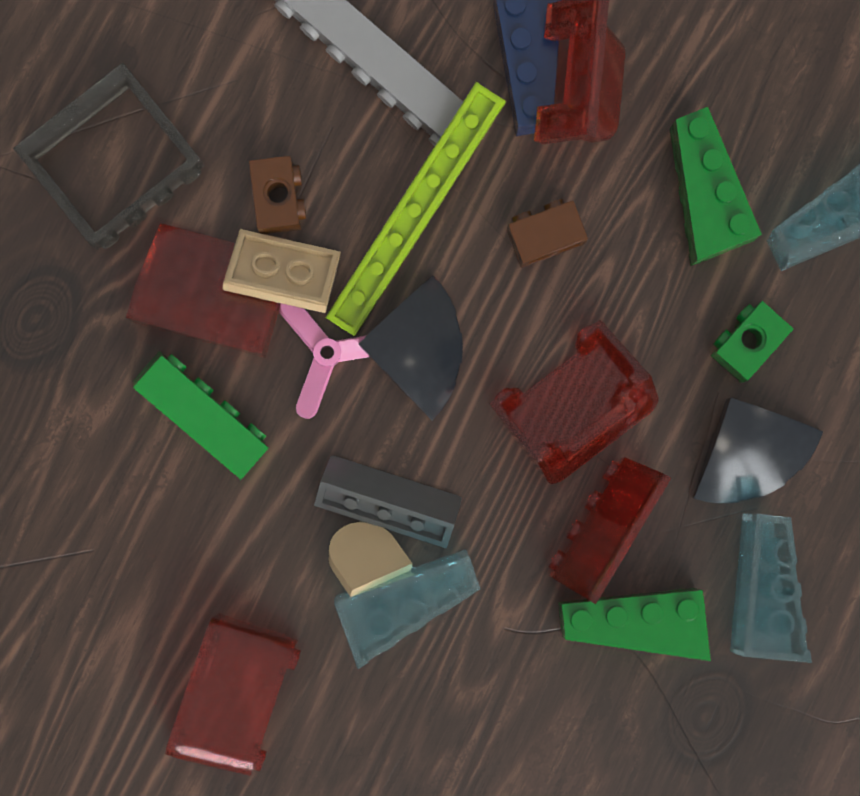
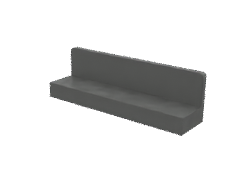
M332 455L320 481L314 506L447 548L462 497Z

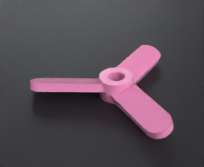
M280 303V314L314 355L296 404L297 414L305 419H310L318 411L334 366L338 362L369 357L358 345L367 335L336 341L329 339L304 308ZM323 348H332L334 355L330 359L323 358L321 356Z

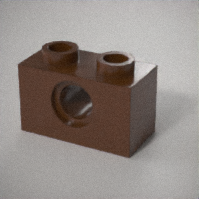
M291 156L249 161L259 233L272 234L302 230L300 220L306 219L304 199L297 198L296 186H302L300 166H293ZM274 189H286L288 191L287 198L280 203L271 201L270 194Z

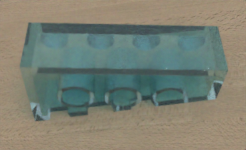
M860 164L837 183L824 190L813 201L807 203L773 229L767 239V243L781 271L860 238Z
M743 513L730 652L743 657L812 663L805 633H808L806 618H803L800 601L802 590L801 583L797 580L795 566L797 564L791 517Z
M467 549L411 568V571L350 597L347 591L335 595L334 604L357 669H360L369 663V660L381 652L384 653L396 645L395 643L410 633L418 631L427 622L439 614L445 613L481 588Z

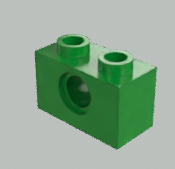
M763 301L754 307L749 303L735 318L739 324L734 330L730 332L726 329L713 343L717 349L710 356L740 383L748 381L794 329ZM744 331H749L755 335L757 343L754 349H749L743 345L742 334Z

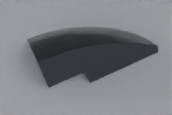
M434 276L430 277L358 344L432 421L444 408L456 386L463 354L462 333L460 332L456 309L449 295Z
M734 398L726 399L716 432L713 433L693 499L712 503H738L739 501L756 497L760 498L784 486L789 479L804 468L816 450L823 431Z

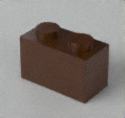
M558 199L544 205L545 211L532 215L531 211H526L511 218L513 223L508 224L506 231L521 268L582 246L587 242L588 237L573 200L564 203L563 199Z

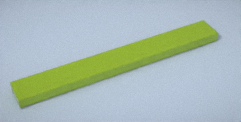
M476 82L325 318L351 335H357L505 105L506 101L479 83Z

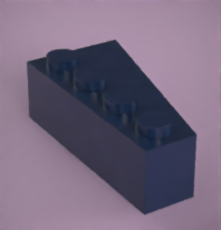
M494 0L493 6L516 136L550 131L554 112L562 0Z

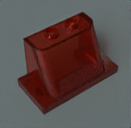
M562 0L547 4L544 38L553 42L569 39L563 103L537 107L535 142L550 144L582 139L594 143L607 141L616 133L620 118L626 52L622 42L607 25L609 0Z

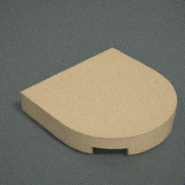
M366 522L351 523L339 529L330 541L328 559L330 567L350 597L411 571L412 562L393 535L383 527Z

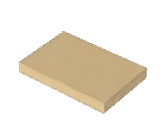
M240 229L224 278L223 290L326 313L341 252Z

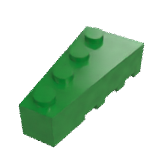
M705 107L676 119L669 130L675 169L678 173L679 195L683 206L686 238L688 239L691 267L753 242L762 233L709 108Z
M159 351L132 381L133 388L233 474L242 479L268 450L269 447L263 442L266 435L252 423L247 427L237 419L240 412L226 400L221 404L211 396L214 390L199 377L194 381L184 373L187 367L173 354H170L167 358Z
M689 588L558 602L561 633L565 640L711 661L704 595L701 589Z

